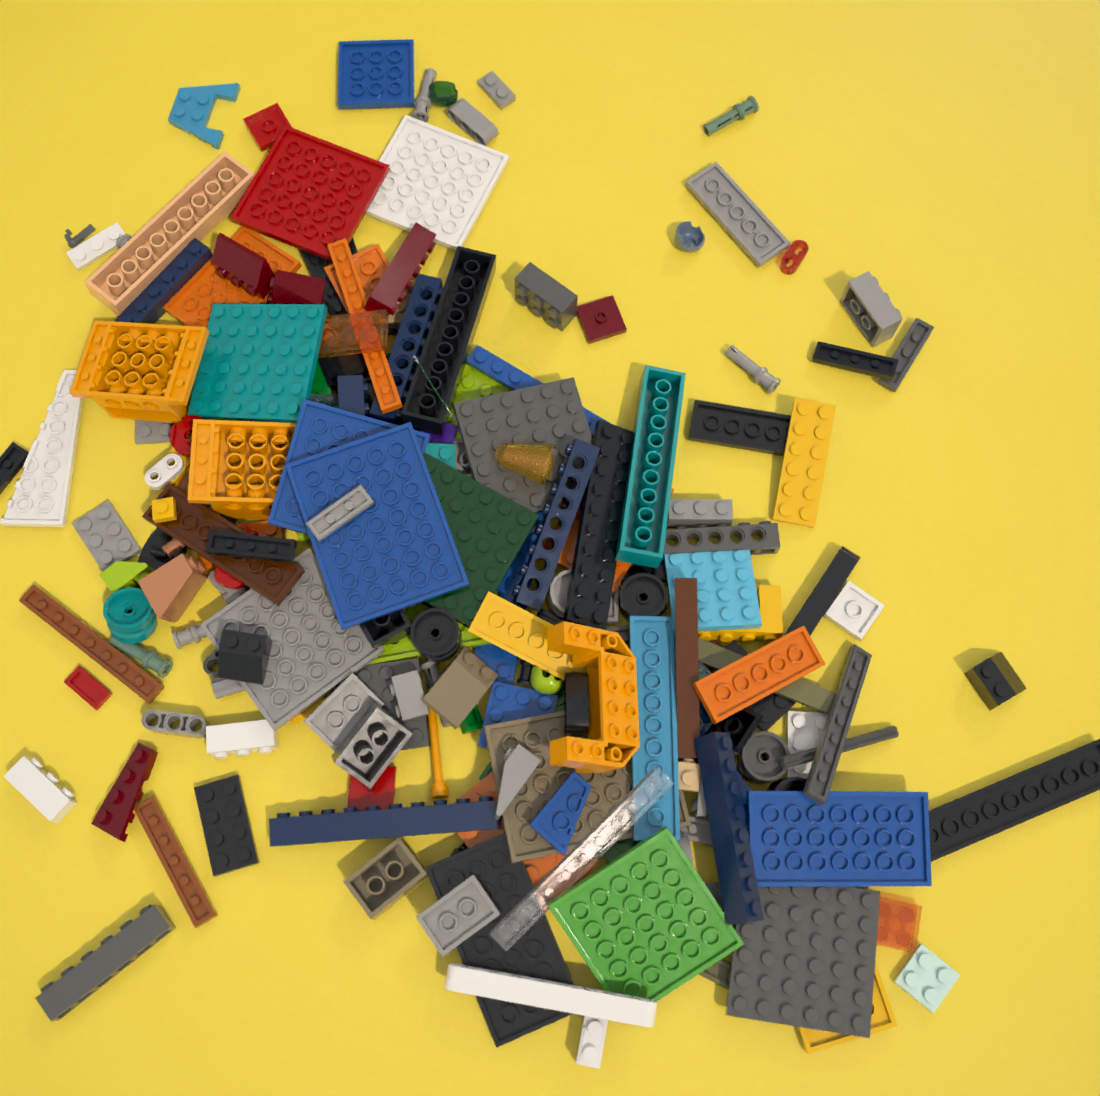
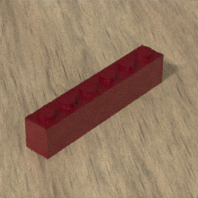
M417 222L414 224L370 294L364 307L365 310L384 321L387 320L389 315L394 316L399 307L396 303H402L407 294L404 290L407 289L409 291L414 282L412 277L417 278L418 273L422 269L419 265L424 266L429 257L427 252L432 253L436 245L433 241L437 234Z

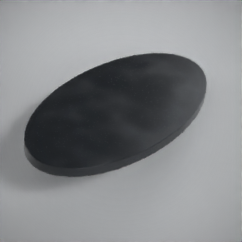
M157 528L145 543L138 563H146L156 570L180 554L186 555L187 547L184 546L170 558L161 547L173 538Z

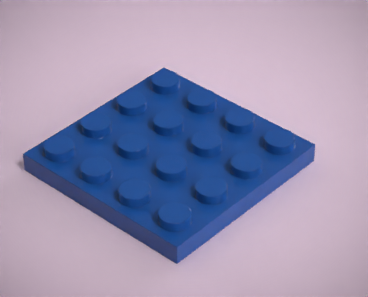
M413 39L339 41V110L415 107Z

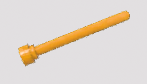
M429 707L431 715H428L434 775V784H432L430 791L432 799L449 797V789L446 783L443 782L437 714Z

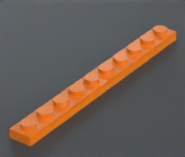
M345 238L327 244L381 411L385 414L403 408L372 313L364 309L367 298L348 241Z

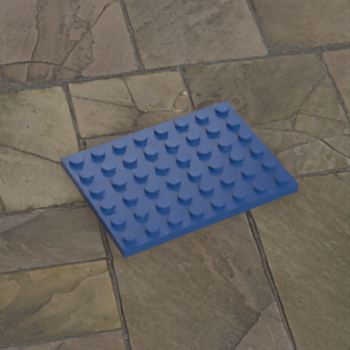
M411 422L285 464L342 631L470 585ZM361 484L374 501V504L319 542L306 522Z

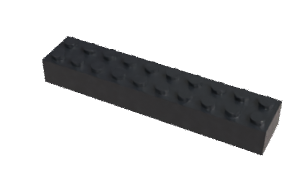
M461 246L457 247L419 359V363L447 405V408H445L421 368L417 365L401 412L402 425L411 422L413 429L443 436L450 414L449 411H451L496 271V255Z

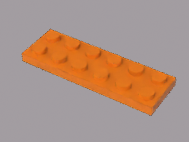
M803 625L692 685L713 724H716L824 666L825 662Z

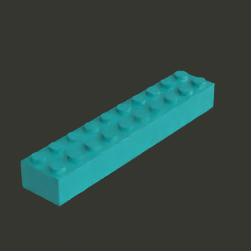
M645 365L634 421V436L615 556L616 561L658 568L663 559L686 373Z

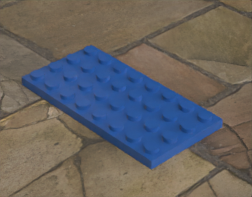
M747 791V830L758 887L932 886L928 792L829 791L826 803L820 805L802 794L803 791Z

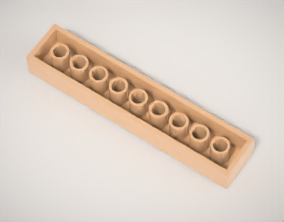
M224 151L85 281L89 293L119 316L194 238L201 241L239 204L255 174Z

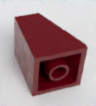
M277 270L275 278L271 277L269 289L273 290V293L269 294L268 304H323L326 279Z

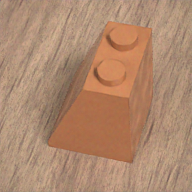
M182 553L140 579L138 583L158 619L175 623L180 619L207 580L208 576L205 573L207 569L200 559L197 560L193 556L190 557Z

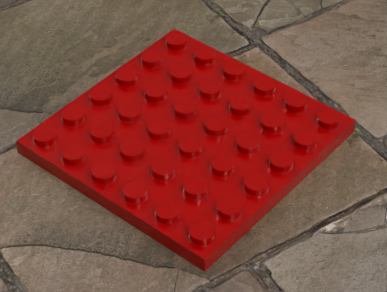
M285 125L230 218L233 223L333 262L327 244L345 238L348 244L350 243L390 171V167L388 164Z

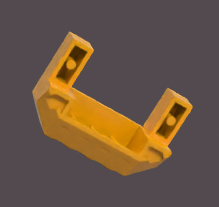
M565 621L547 628L548 650L572 655L573 666L587 668L589 690V739L565 736L549 741L550 765L575 768L576 773H604L623 768L640 747L636 657L617 632Z

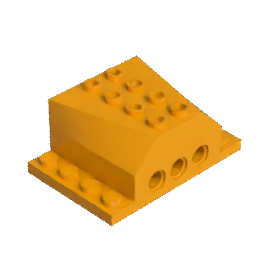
M94 320L69 393L73 397L93 399L112 418L178 423L181 421V418L187 416V403L210 331L206 327Z
M193 419L188 503L211 504L214 512L236 519L268 520L297 423Z

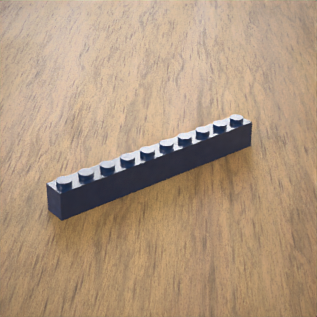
M492 796L479 797V802H470V798L456 799V804H447V800L433 801L434 805L425 806V802H413L411 807L402 808V804H389L388 809L381 810L380 805L366 806V811H357V807L343 808L344 813H335V809L321 810L319 815H313V811H301L299 816L291 817V813H277V818H269L270 847L501 829L500 818L499 820L494 818L497 801H493Z

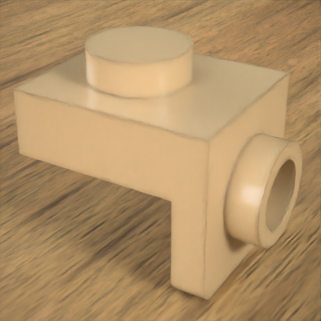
M682 758V762L678 761L679 790L699 792V764H696L694 759Z

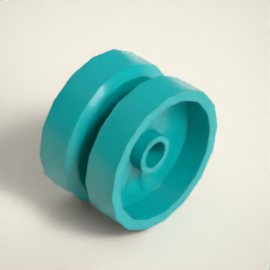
M132 587L120 589L112 593L106 599L103 606V614L109 632L114 639L121 643H140L148 639L155 632L158 625L157 616L141 589Z

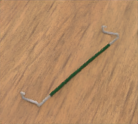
M413 356L412 358L416 359L415 362L418 363L419 367L421 368L428 382L434 389L435 393L437 394L445 408H447V405L445 404V402L443 401V399L431 383L421 364L418 362L420 358Z

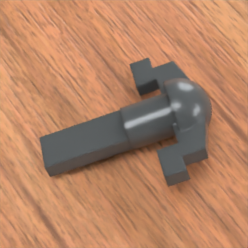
M89 224L73 238L70 237L73 233L67 229L65 230L67 234L64 237L68 246L73 249L96 229Z

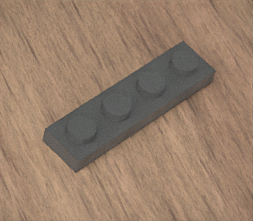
M916 317L892 357L899 359L893 381L879 378L878 384L894 393L896 392L934 326Z

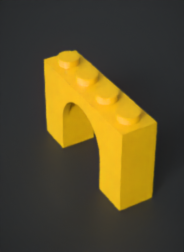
M758 586L757 597L762 621L761 628L698 631V638L705 641L720 640L722 642L734 640L753 643L755 641H762L767 644L781 638L783 635L781 586Z

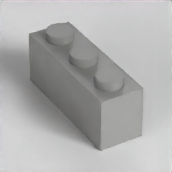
M670 499L667 527L686 526L687 528H695L698 525L716 527L719 524H729V526L732 524V499Z

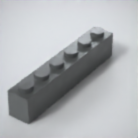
M150 904L139 912L140 916L124 923L120 927L121 931L115 936L110 935L101 941V947L96 951L91 950L83 955L80 959L82 962L75 967L70 966L60 974L62 977L55 983L53 981L48 983L40 990L42 993L36 997V1000L50 1021L61 1020L176 928L160 905L152 906Z

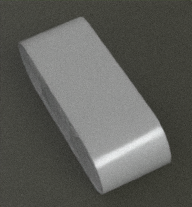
M460 98L446 111L453 123L481 145L486 146L499 135L496 126L463 98Z
M154 709L146 711L141 718L142 725L151 732L198 739L206 737V726H210L209 722L199 715ZM154 717H158V723L155 726H151V720ZM180 719V726L172 729L173 722ZM202 722L201 730L194 732L195 724Z

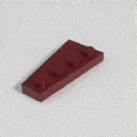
M140 743L137 744L91 822L92 825L118 840L126 841L128 836L125 833L127 826L134 820V807L137 801H141L144 793L142 792L143 783L149 779L158 752Z

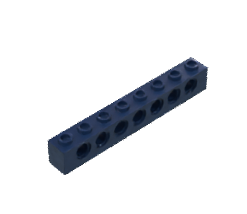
M419 273L388 358V364L395 384H401L397 386V390L403 406L418 365L415 362L416 359L412 357L420 358L444 288L442 286V279ZM375 395L369 413L371 418L397 425L398 421H401L403 408L383 414Z
M575 439L572 443L569 442L564 452L567 455L564 463L561 462L557 474L560 476L557 483L554 482L549 494L552 495L550 503L546 502L543 508L542 515H545L542 523H538L534 535H537L535 543H531L527 551V555H529L527 564L523 563L519 573L522 578L519 584H515L512 591L514 602L535 610H541L600 451L599 447L579 439ZM574 458L581 461L582 466L580 469L573 467L572 461ZM566 478L573 480V489H568L565 486ZM559 498H563L567 502L564 510L560 509L557 505ZM552 518H556L559 521V528L557 530L550 527V520ZM545 538L550 539L552 542L550 550H545L542 546V541ZM538 558L544 561V568L541 571L535 568V561ZM531 578L537 582V587L533 591L527 587V582Z

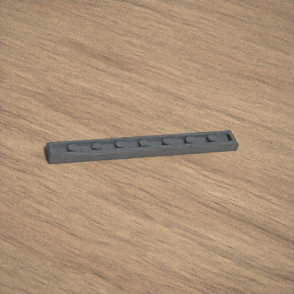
M855 644L850 646L802 793L820 805L825 804L872 657L870 653Z

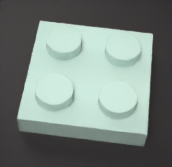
M919 944L893 982L929 1012L934 1013L960 974L924 945Z

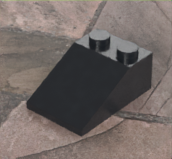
M357 335L332 342L319 350L318 362L327 385L337 393V376L363 375V378L370 376ZM383 346V349H384V352H385V355H386V358H387V361H388V356H387V353H386L385 348H384V346Z

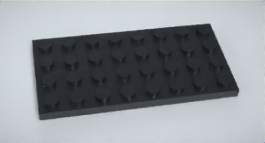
M505 832L425 867L438 900L475 874L501 912L499 916L457 946L463 965L575 985L524 861L511 864ZM476 996L496 1048L573 1014Z

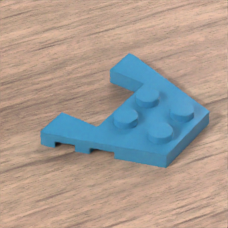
M239 83L179 88L168 117L169 123L189 135H195L200 141L207 142L213 148L219 150L224 137L223 131L207 128L216 99L236 102L241 89Z

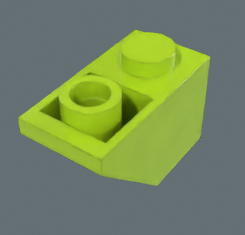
M116 561L99 575L111 592L114 593L124 588H137L139 586L138 581L155 570L146 563Z

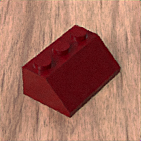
M219 233L212 258V264L216 269L215 273L224 280L226 278L230 280L235 287L244 288L252 297L257 296L264 299L271 291L269 289L271 277L275 278L266 258Z

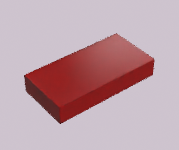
M78 666L64 681L66 685L97 711L112 695L107 688L81 666Z

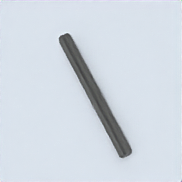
M890 726L847 738L842 753L899 736L897 727ZM817 747L781 757V767L786 769L812 762Z

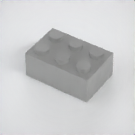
M867 271L848 281L840 302L871 347L874 348L893 338L903 318L900 311L891 303L889 295L883 292L879 286L877 278Z

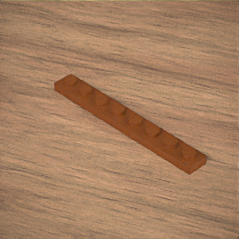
M34 584L19 600L147 703L151 704L165 688Z

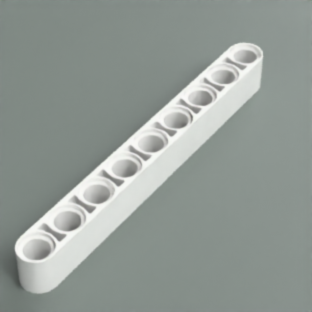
M448 963L444 989L643 1027H654L657 1009V1001L467 965Z

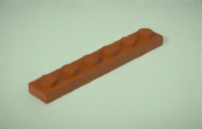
M152 796L136 805L134 811L194 927L198 928L218 916L157 798Z

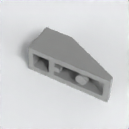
M520 744L515 749L510 747L503 757L506 761L502 768L494 815L496 820H499L541 761Z

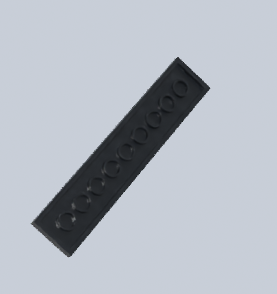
M598 420L595 424L592 445L599 447L600 451L584 491L563 621L606 630L617 563L615 556L634 432L602 420Z
M1100 739L930 810L931 862L1100 790Z

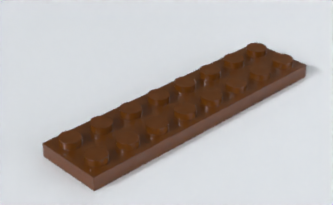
M170 483L156 500L173 497L176 500L177 520L155 523L152 519V504L142 516L146 521L278 607L305 573V570L294 562L286 563L207 554L205 550L210 531L250 534L203 504L188 503V495Z

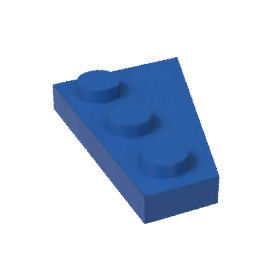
M575 771L570 773L528 824L562 856L566 855L567 846L571 836L574 834L575 825L580 813H582L591 786Z

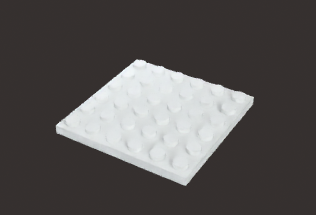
M405 115L379 160L382 163L388 164L390 171L368 208L366 215L408 232L411 231L417 222L437 234L433 242L456 251L458 246H464L509 162V155Z

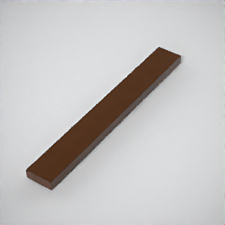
M674 578L678 758H698L695 738L700 737L699 696L692 685L699 681L697 578Z

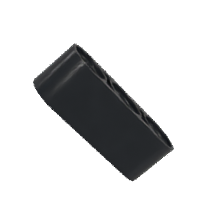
M565 672L564 718L565 733L567 734L589 733L588 673Z

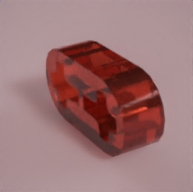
M796 240L791 244L780 262L782 273L791 275L797 271L809 249L805 241ZM801 248L802 251H799V253L796 255V249ZM790 260H792V265L787 267L786 264H788Z

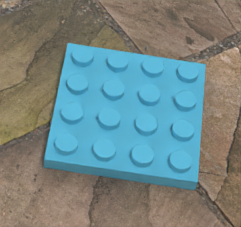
M750 550L664 554L674 633V578H697L698 631L761 628L762 621Z

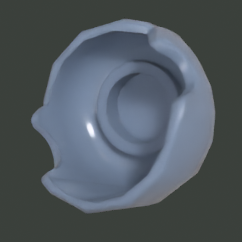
M691 221L681 222L676 229L675 242L683 251L696 252L704 245L705 235L701 231L700 226L693 227Z

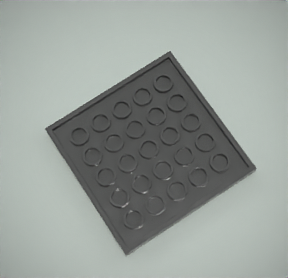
M574 377L453 403L454 413L473 479L536 514L543 511L546 502L550 503L552 497L549 494L554 482L557 483L560 476L557 474L561 462L564 463L567 455L564 452L569 442L572 443L575 439L591 445L593 443ZM577 458L573 459V467L580 469L582 466L581 461ZM570 478L565 480V486L568 489H573L574 482ZM559 498L557 505L559 508L566 507L567 502L565 499Z
M848 886L758 887L763 920L735 925V930L743 940L744 945L732 952L726 1015L870 1038L880 891Z

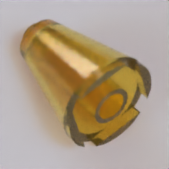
M503 443L501 447H497L495 459L498 460V465L540 486L547 487L548 484L545 479L550 480L555 456H551L552 450L556 451L557 447L554 444Z

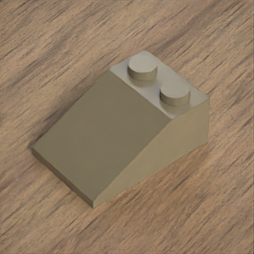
M464 647L452 658L421 701L454 729H457L490 688L498 674L469 649Z

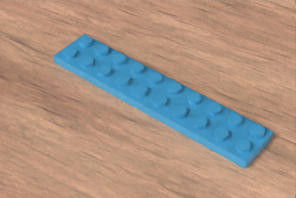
M630 616L629 649L636 657L640 747L631 757L633 841H643L666 825L675 839L680 841L675 645L672 617Z

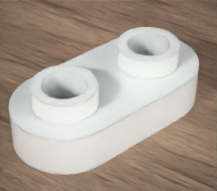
M177 454L166 455L146 472V484L153 490L163 489L183 472L185 467L184 461ZM171 461H175L174 465L169 466ZM154 475H158L157 479L152 480Z

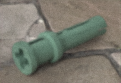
M749 96L746 101L735 104L732 110L703 125L705 134L711 136V134L734 121L744 120L748 114L758 112L759 106L753 96Z
M113 636L111 637L110 644L142 662L143 668H150L158 673L157 675L160 678L166 677L171 671L173 662L158 656L156 651H148L136 643H121L114 639Z

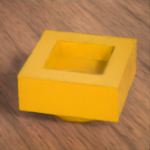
M173 497L152 500L153 521L161 523L177 520L176 500Z

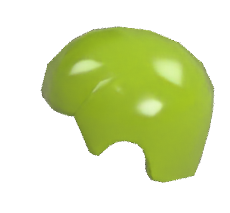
M532 667L530 683L537 692L551 695L563 688L564 680H557V677L553 674L546 677L544 670Z

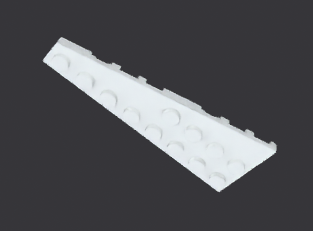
M64 370L55 390L54 400L48 406V414L44 423H41L39 427L41 430L37 440H34L23 465L24 470L21 478L16 482L13 497L7 503L8 508L5 516L0 520V524L3 526L66 527L84 399L73 397L69 393L77 370Z

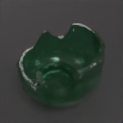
M435 81L429 85V96L435 105L449 107L457 101L458 90H456L455 84L452 82Z

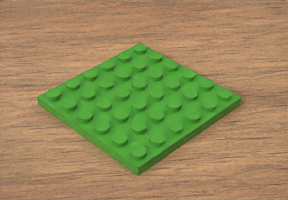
M667 825L548 902V907L603 989L609 992L658 1001L744 945L743 940L733 925H726L725 913Z

